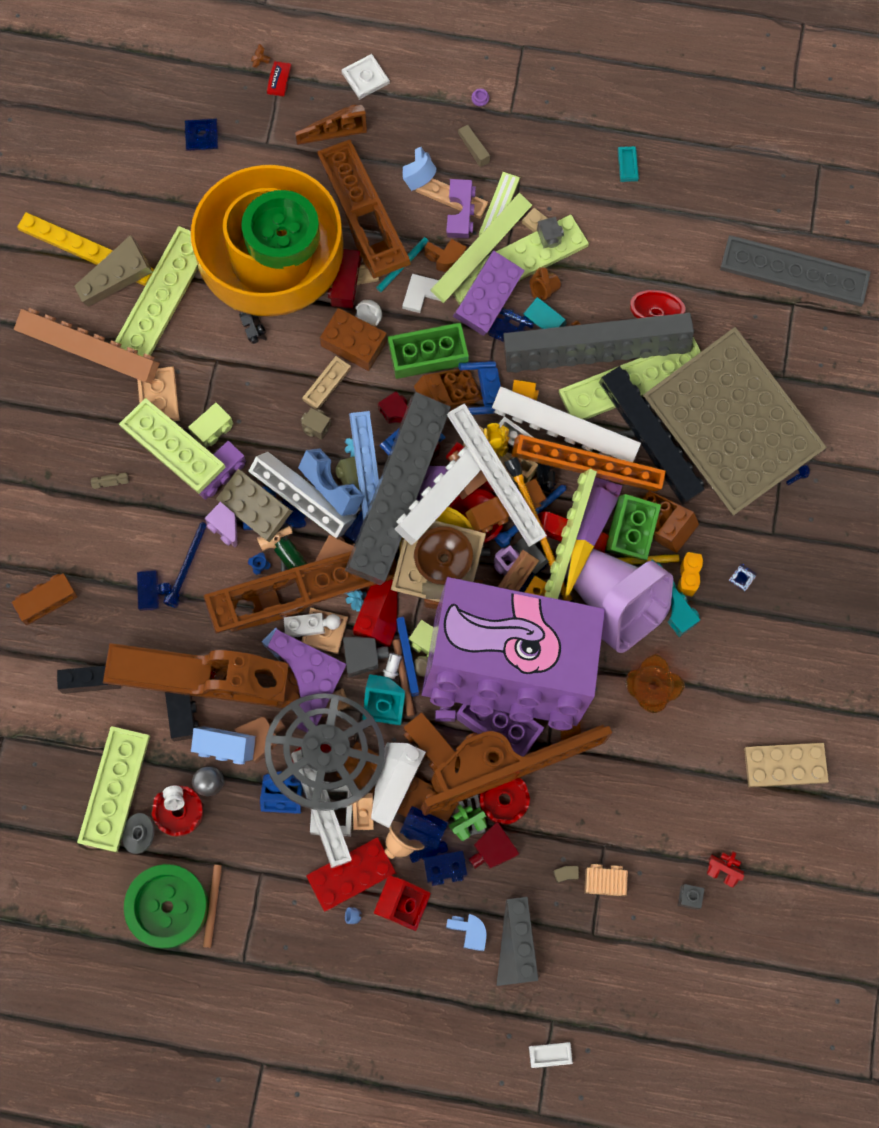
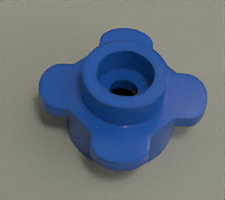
M258 553V555L248 560V564L252 566L253 573L259 575L265 569L268 570L271 566L266 561L264 553Z

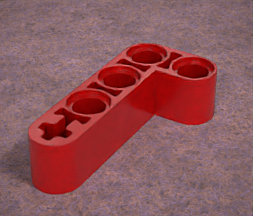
M550 512L537 514L547 535L546 537L561 542L563 538L561 533L567 525L568 519ZM601 532L593 549L605 553L609 535Z

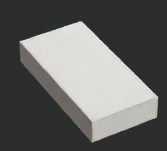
M570 1042L529 1046L531 1068L573 1064Z

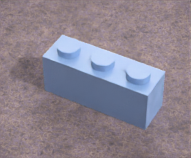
M206 726L196 727L193 729L191 752L198 753L200 757H210L211 755L216 756V760L227 761L231 759L235 764H245V761L253 760L256 736Z

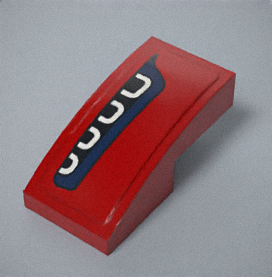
M274 61L268 82L267 94L285 96L291 72L290 63Z

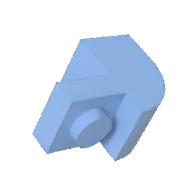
M422 147L415 149V161L403 166V180L411 191L427 184L436 173V167L431 161L428 152L425 153Z
M469 914L468 922H464V918L452 916V920H447L446 928L466 931L464 948L484 951L486 929L479 918Z

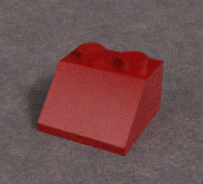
M388 875L373 914L416 931L431 893L405 880Z

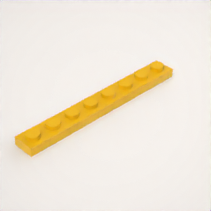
M25 212L17 226L19 231L96 265L113 251ZM152 273L136 282L146 286Z

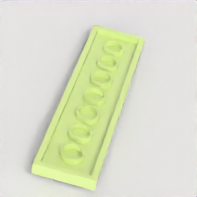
M572 215L557 221L564 231L561 244L557 247L543 249L539 234L536 231L496 251L525 270L519 281L534 274L539 267H548L588 247L589 243ZM490 255L486 256L453 292L459 305Z
M178 226L115 342L122 344L121 348L127 350V347L138 350V355L143 356L145 353L151 356L198 270L191 243V231Z
M693 337L691 352L639 358L620 367L628 372L629 380L639 388L640 396L643 397L646 392L701 351ZM615 368L559 389L558 393L568 414L586 420L616 408L599 384L601 377Z

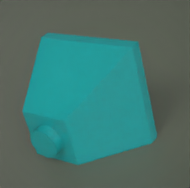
M369 674L365 690L364 709L368 711L376 722L401 725L405 690L389 677ZM363 714L362 720L367 719Z

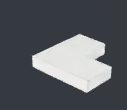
M412 274L402 309L420 313L425 297L441 301L430 291L439 280Z

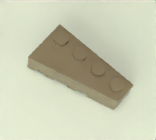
M130 235L74 287L81 301L90 307L153 272L138 242Z

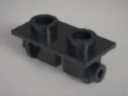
M240 312L239 316L243 326L247 327L250 325V327L245 329L248 340L252 344L258 343L259 338L266 341V330L260 323V316Z
M537 463L536 480L541 490L551 492L556 482L555 471H550V469L555 467Z

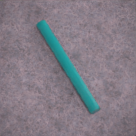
M424 237L407 254L410 262L426 246L429 241L427 238ZM405 267L390 272L376 289L382 292Z

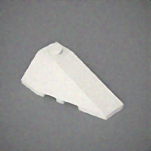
M387 742L383 768L375 785L371 814L372 820L388 828L390 827L423 761L425 751L408 743Z

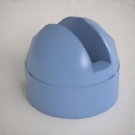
M348 907L345 912L346 923H359L362 918L359 917L362 914L361 911L357 908Z

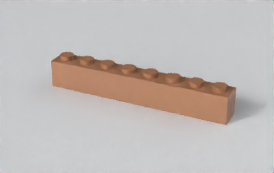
M31 308L28 311L20 310L14 327L15 331L146 383H153L160 364L154 361L155 357L145 353L143 356L138 355V350L127 347V350L121 348L122 344L112 340L110 343L105 342V337L97 334L90 336L88 335L89 331L79 327L77 330L72 329V324L61 321V324L55 322L56 318L46 314L44 317L39 316L40 312Z

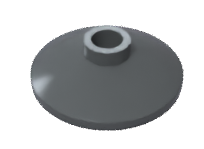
M137 813L127 820L122 840L125 848L130 853H143L153 841L154 824L148 815Z

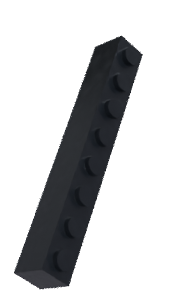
M618 366L602 376L599 384L657 469L665 471L664 479L681 504L684 505L705 490L704 483L693 473L692 465L682 457L681 449L671 441L670 433L662 428L659 417L657 415L654 416L651 412L650 404L640 396L639 388L629 380L628 372Z

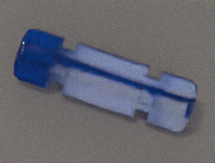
M441 841L437 845L432 844L424 847L422 850H414L409 854L411 862L414 863L420 861L419 859L421 858L423 860L438 855L439 852H447L448 847L445 841Z

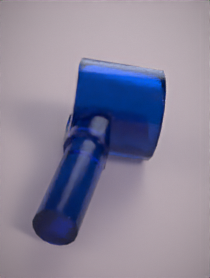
M808 465L798 468L799 474L786 481V484L789 486L799 479L807 478L810 474Z

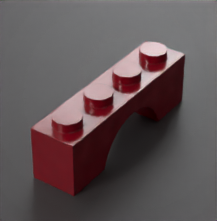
M395 391L378 402V410L388 424L401 423L408 407V402L403 395L400 396ZM438 442L431 460L439 456L440 445Z

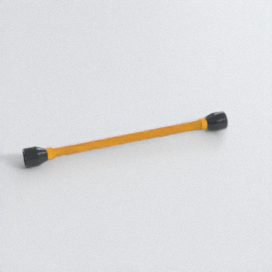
M519 457L505 461L504 464L507 471L514 478V481L518 483L517 485H519L518 488L522 497L542 527L523 481L524 477ZM544 537L540 540V543L543 545V550L551 568L556 560L554 555H552L553 552L546 539L547 537ZM563 581L561 587L562 600L576 603L570 594L566 598L567 587H565L566 585Z

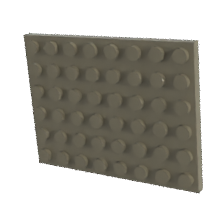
M736 327L643 395L733 516L827 448Z

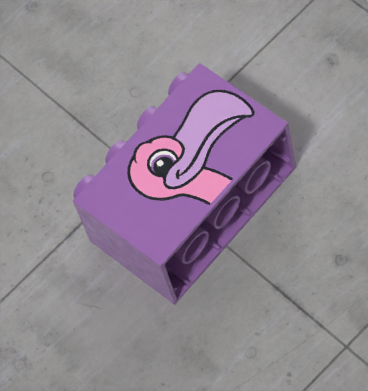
M447 577L435 614L422 696L431 697V703L440 707H451L454 705V702L470 705V710L477 714L490 715L494 710L509 713V718L517 722L527 723L531 722L533 718L548 720V725L551 728L569 730L572 728V725H578L595 696L605 609Z

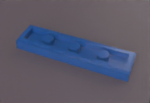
M400 617L397 618V627L411 696L415 697L419 696V689L405 619Z

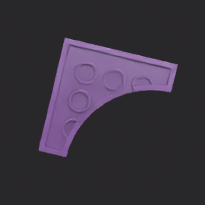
M277 629L267 646L268 649L279 655L286 663H289V667L297 681L300 698L312 694H332L346 666L345 663ZM312 699L301 703L300 707L305 713L315 709L326 708L329 699ZM322 714L309 717L315 726H317ZM303 722L297 726V729L307 733L309 731Z

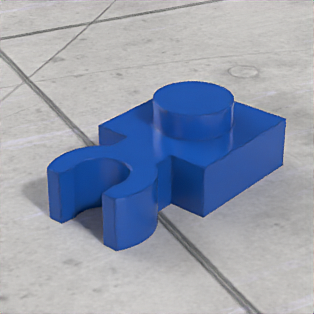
M264 775L263 782L271 794L280 792L270 775ZM294 775L283 782L288 788H290V785L298 786L301 784Z

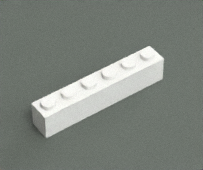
M466 446L457 454L460 458L457 461L453 459L446 466L448 471L444 475L440 473L434 479L436 484L432 488L428 486L421 494L423 498L420 501L415 500L409 507L411 511L408 515L403 514L396 521L398 526L394 530L410 545L414 544L481 470Z
M269 452L256 456L248 472L336 539L348 532L355 517L352 515L341 516L319 490Z

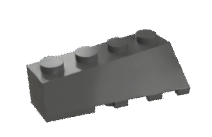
M527 897L506 900L496 986L538 981Z

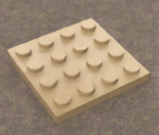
M434 521L424 533L435 527L447 526L461 531L470 541L473 549V562L469 572L461 580L474 582L486 533ZM404 539L391 590L426 599V595H422V584L426 583L427 580L419 573L414 561V550L418 540L410 545ZM446 555L441 557L442 561H447L448 559ZM428 599V600H432V601L439 602L440 599Z

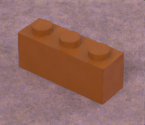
M62 573L61 575L56 574L52 576L50 581L44 584L41 583L34 586L32 591L18 595L15 598L16 600L12 601V604L21 621L27 626L76 599L78 596L68 578Z
M422 712L403 727L405 732L403 736L409 743L413 742L419 749L426 752L424 757L429 760L430 763L428 765L433 772L443 762L446 763L455 753Z

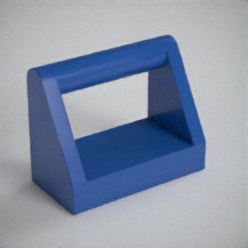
M262 782L260 796L261 812L301 814V805L291 801L283 794L267 793V787ZM300 784L298 785L297 794L302 797L303 786Z

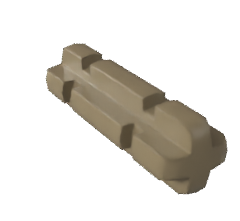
M127 473L91 478V486L94 489L101 488V486L109 487L119 485V483H129Z

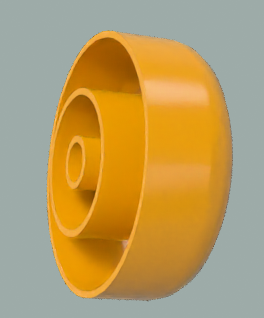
M259 165L233 172L218 181L207 191L199 202L192 219L191 243L203 280L217 298L240 312L255 316H280L301 310L318 300L329 289L339 272L343 257V235L338 207L322 184L299 170L278 165ZM275 190L293 191L307 198L317 212L320 228V241L314 254L304 263L298 266L283 267L284 269L270 268L257 262L249 254L242 233V217L248 205L258 196ZM286 230L277 231L278 236H285L287 234Z

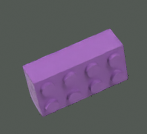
M493 251L453 317L484 336L525 270Z
M467 704L461 706L455 719L473 732H477V734L495 731L504 735L514 752L522 757L529 752L544 730V727L534 720L527 723L514 721L509 718V713L494 710L490 715L474 713L470 710V705Z

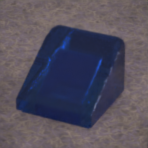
M741 563L729 581L743 591H746L757 573Z

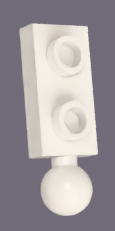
M323 613L284 617L285 634L291 637L324 634V627L334 630L341 623L339 616L336 614H330L326 619H324Z

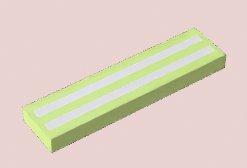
M505 172L502 173L479 236L512 201L520 177Z

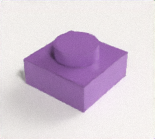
M442 707L440 710H436L435 722H455V711H451L449 707Z

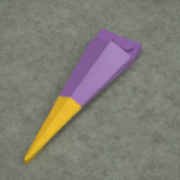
M597 477L594 479L572 551L566 598L575 585L593 547L617 504L622 485Z

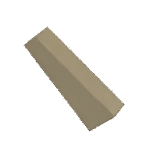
M466 125L458 129L459 136L479 167L490 163L489 153L471 128Z

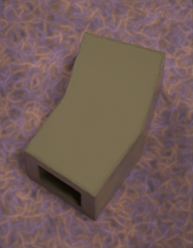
M565 866L553 871L557 883L579 879L578 866Z

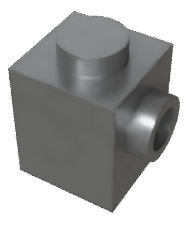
M556 217L538 221L537 232L543 249L548 247L554 248L561 244L564 231L562 226L558 225Z

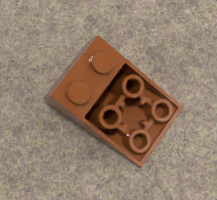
M455 369L423 375L414 385L417 393L450 406L449 412L464 403L468 406L483 399L470 370Z
M648 491L643 500L661 505L653 539L662 546L678 553L699 525L695 513L658 494Z

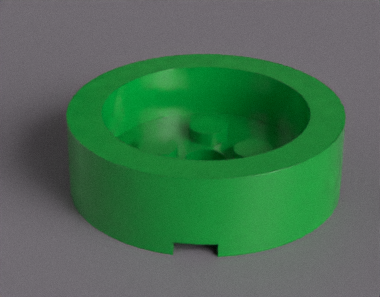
M275 190L264 193L248 205L242 217V233L249 254L264 266L275 269H284L283 267L292 265L298 266L307 261L318 247L320 228L317 212L307 198L296 192ZM286 230L287 234L285 236L277 235V231Z
M157 865L143 871L129 886L124 900V916L130 931L141 942L156 948L172 949L189 943L200 933L207 920L209 899L204 885L193 873L176 865ZM167 901L173 904V910L169 913H165L162 909L164 902Z

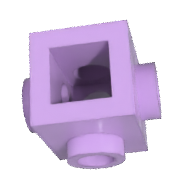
M511 546L499 550L495 554L494 559L496 571L499 574L503 573L505 576L520 555L519 552Z

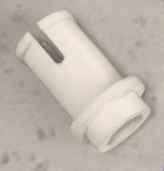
M390 653L386 669H383V672H385V677L395 679L398 676L397 670L402 656Z

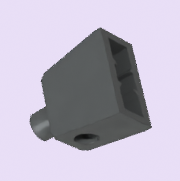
M343 637L348 677L376 670L379 668L378 659L389 658L388 646L376 648L375 638Z

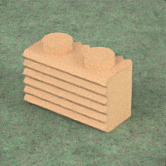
M591 864V868H586L585 893L613 896L627 895L628 871L623 870L622 866H611V869H603V865Z

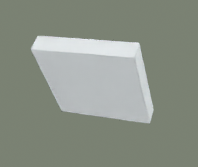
M372 54L342 69L343 76L359 100L390 84V80Z

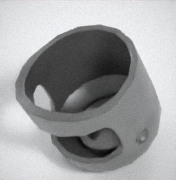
M203 767L193 775L192 785L198 794L214 796L224 786V776L217 768Z

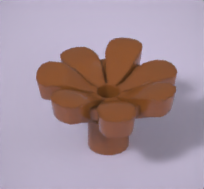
M261 44L258 45V49L255 51L256 56L251 58L253 62L252 67L255 68L261 62L268 64L270 61V57L264 55L265 48Z

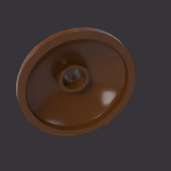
M447 526L435 527L424 533L418 540L414 550V561L417 570L427 581L437 585H445L447 577L461 580L466 576L472 566L473 549L470 541L461 531ZM446 555L448 559L447 561H442L441 557Z

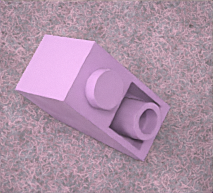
M220 502L205 517L206 527L215 534L217 532L222 536L220 539L229 546L231 544L236 547L238 545L237 519L235 514Z

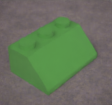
M626 494L619 496L605 551L624 557L647 560L661 505Z

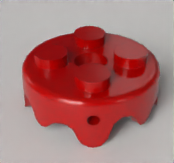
M521 778L480 793V805L486 817L502 825L512 824L520 820L525 815L530 803L527 785ZM502 794L508 795L510 803L502 805L499 802V797Z
M180 786L183 789L182 797L185 802L183 806L184 813L180 817H175L173 811L165 808L163 792L158 793L153 801L152 818L157 827L170 836L180 837L190 834L200 825L203 818V804L200 797L191 788L186 786Z

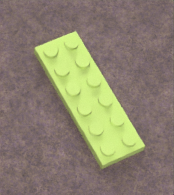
M146 398L119 423L122 429L198 494L226 468L224 463Z
M110 727L78 838V844L118 853L149 743V735Z

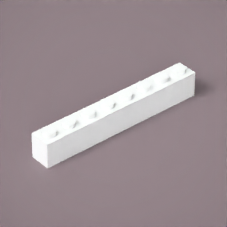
M501 386L492 406L496 414L501 416L509 414L513 416L512 420L522 424L523 421L530 423L529 427L539 431L540 428L548 430L547 434L557 438L558 435L565 437L564 441L575 444V442L583 444L581 448L591 452L593 449L600 451L599 454L613 456L617 459L633 462L641 444L636 440Z

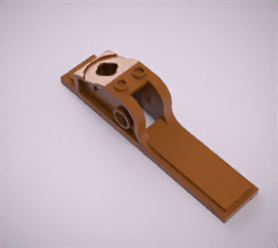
M349 139L317 151L321 164L344 210L357 250L360 251L363 263L373 279L411 265L410 259L351 140ZM374 211L383 241L370 246L357 217Z
M352 551L208 593L203 597L215 633L217 634L230 629L232 632L272 623L284 619V617L296 615L309 606L321 601L377 584L345 571ZM395 558L385 582L394 579L397 568ZM296 582L301 598L281 605L276 591ZM238 601H251L254 605L252 614L237 616L235 609L237 608Z
M113 643L109 644L103 679L105 684L285 708L291 702L300 698L294 673L291 669H288L289 663L263 658L254 654L228 650L210 651L209 655L198 656ZM220 667L228 669L226 680H209L211 668L219 669ZM262 673L266 674V676H273L276 680V686L263 688L258 683L255 674Z
M598 726L523 757L515 753L508 739L498 732L472 733L456 748L457 751L453 756L435 770L431 780L435 792L426 796L427 799L424 800L421 810L424 816L605 744L612 734L610 726Z

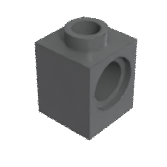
M686 884L681 885L677 906L694 910L701 909L704 888Z

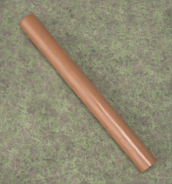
M397 639L393 640L395 654L402 656L398 672L401 687L405 690L404 702L407 717L414 716L415 713L401 641Z
M214 865L203 944V947L207 948L212 946L222 865Z

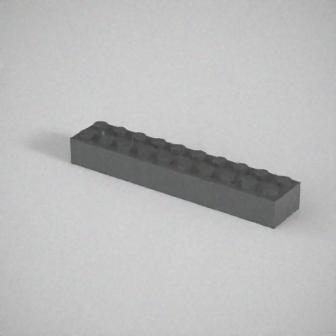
M682 313L504 333L507 372L517 373L524 370L535 371L542 368L553 369L560 366L612 362L614 360H630L632 358H648L659 355L667 356L677 353L685 354L691 352L694 334L691 314Z
M417 392L411 397L345 568L346 572L378 585H382L386 581L402 538L394 530L398 526L396 521L403 514L408 515L411 511L409 507L418 496L447 414L451 408L450 406Z

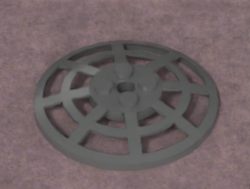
M323 693L301 697L280 711L269 727L265 740L264 755L268 773L275 786L283 795L303 807L328 811L348 807L361 800L370 792L381 774L384 764L385 747L380 728L367 710L346 697ZM312 699H331L329 708L315 709L305 713L299 706V704ZM339 701L355 707L367 719L357 723L349 715L338 711ZM292 709L298 718L290 725L286 735H273L279 721ZM319 714H328L327 723L317 726L309 718ZM336 716L346 720L352 727L342 731L334 726ZM301 722L309 730L303 739L291 737ZM371 725L378 738L379 756L368 753L367 740L363 729ZM358 733L362 751L350 748L348 738ZM271 744L283 745L284 758L288 768L279 775L272 762ZM328 744L331 747V751L323 753L320 750V746ZM290 745L301 747L303 758L295 763L292 762L290 756ZM348 757L360 759L356 769L349 775L344 767ZM366 761L377 764L371 780L359 791L353 780L361 773ZM308 765L311 769L317 771L316 780L313 781L305 777L299 770ZM338 771L342 780L337 782L323 783L325 773ZM294 775L303 784L314 788L312 799L309 800L299 796L283 782ZM346 785L352 794L351 797L336 802H319L322 790L337 789Z

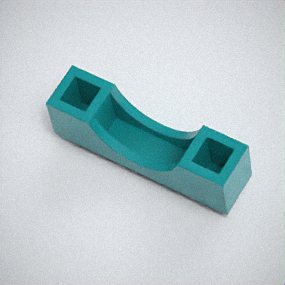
M673 581L672 613L667 623L678 637H681L700 622V615L696 609L688 605L687 598L683 593L677 591Z

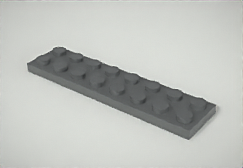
M731 235L728 237L720 267L721 271L860 307L864 303L871 273L870 271Z

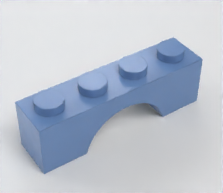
M321 449L306 450L298 467L300 471L341 516L356 514L364 495L354 484L338 486L335 483L331 474V460Z

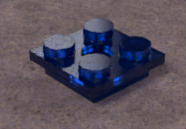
M217 118L185 120L186 151L218 149ZM199 131H205V132H206V133H205L204 135H202V136L197 135V133H198Z

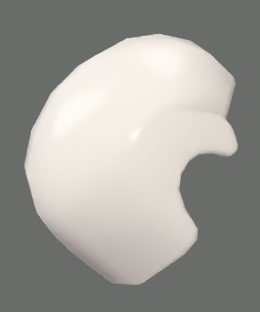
M365 299L355 308L357 310L355 317L375 327L382 319V310L373 300Z

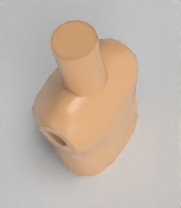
M288 526L279 530L271 542L266 541L261 536L257 537L262 551L269 548H276L275 544L282 537L293 532L291 527Z

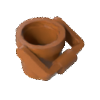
M539 267L529 282L532 297L534 299L538 297L542 301L548 299L561 286L558 276L554 273L548 274L546 267Z

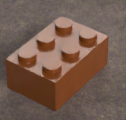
M338 308L320 336L321 347L370 371L387 343V333Z

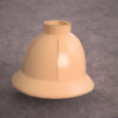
M392 821L386 838L387 848L385 853L391 859L395 856L405 857L414 850H422L425 847V842L409 826Z

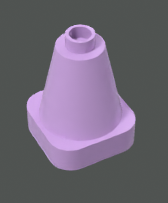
M592 549L573 588L587 605L605 609L601 639L617 652L623 653L659 626L667 616L671 606L673 576L654 561H648L638 568L596 549ZM570 558V561H569V564H568V568H567V571H566V574H565V578H566L567 580H568V575H569V569H570L571 558Z

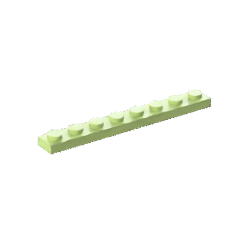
M592 469L581 473L578 478L579 486L572 497V501H574L573 506L568 511V522L561 533L563 538L556 549L557 558L551 566L550 572L552 574L545 585V597L554 599L559 597L597 471Z

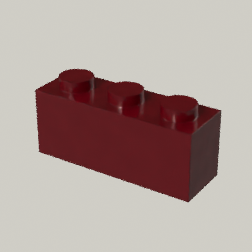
M343 249L339 272L332 284V288L328 289V299H331V306L354 307L361 264L360 251Z

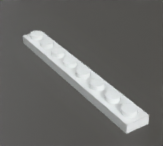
M465 403L450 411L447 416L527 545L530 547L547 535Z

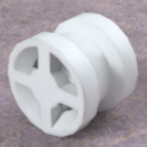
M169 786L163 790L164 806L167 810L175 811L184 806L183 789L180 786Z

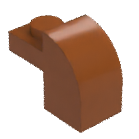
M451 239L443 250L428 241L425 246L424 255L430 261H436V270L447 272L464 254L467 247Z

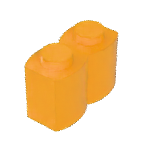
M688 552L681 562V577L678 581L677 590L685 596L692 597L700 585L699 572L703 565L701 554Z

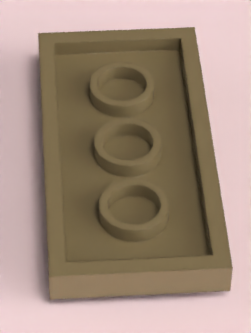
M237 469L216 498V500L224 504L239 519L268 542H271L292 513V510L240 469Z

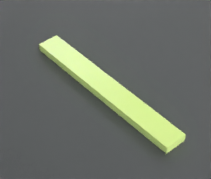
M518 193L430 291L444 303L528 211L532 204Z

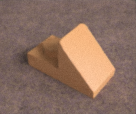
M368 793L361 800L353 804V830H373L374 820L371 819L373 793Z

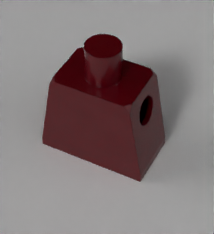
M497 822L474 844V848L478 853L469 858V861L474 869L485 863L490 870L518 857L519 852Z

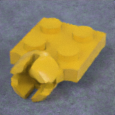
M498 423L488 424L487 429L483 430V434L498 458L500 456L503 457L509 449V429L504 425L500 427Z

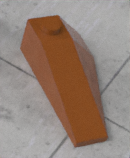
M363 105L345 107L295 132L297 145L367 133L366 113Z

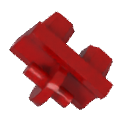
M732 851L730 855L722 853L720 858L711 854L707 869L709 876L717 878L722 870L727 873L724 883L734 888L739 880L742 881L745 876L743 875L744 871L737 868L740 866L741 861L735 859L736 852Z

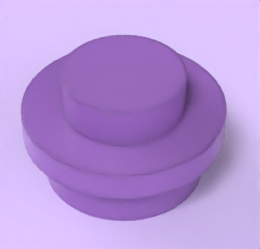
M477 89L472 94V102L476 106H485L489 102V94L484 89Z

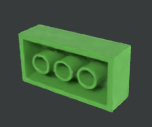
M461 323L388 336V346L396 379L459 367V363H467L469 359Z

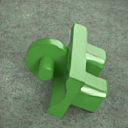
M460 804L457 806L459 812L453 815L456 821L448 825L450 830L461 841H464L471 836L467 829L470 825L473 824L477 831L487 827L484 819L486 815L480 807L473 811L471 806L463 809Z

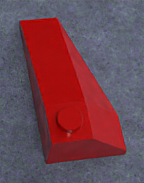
M393 580L384 582L382 585L370 586L353 628L355 636L375 638L376 643L388 647L391 646L397 630V591L391 590Z

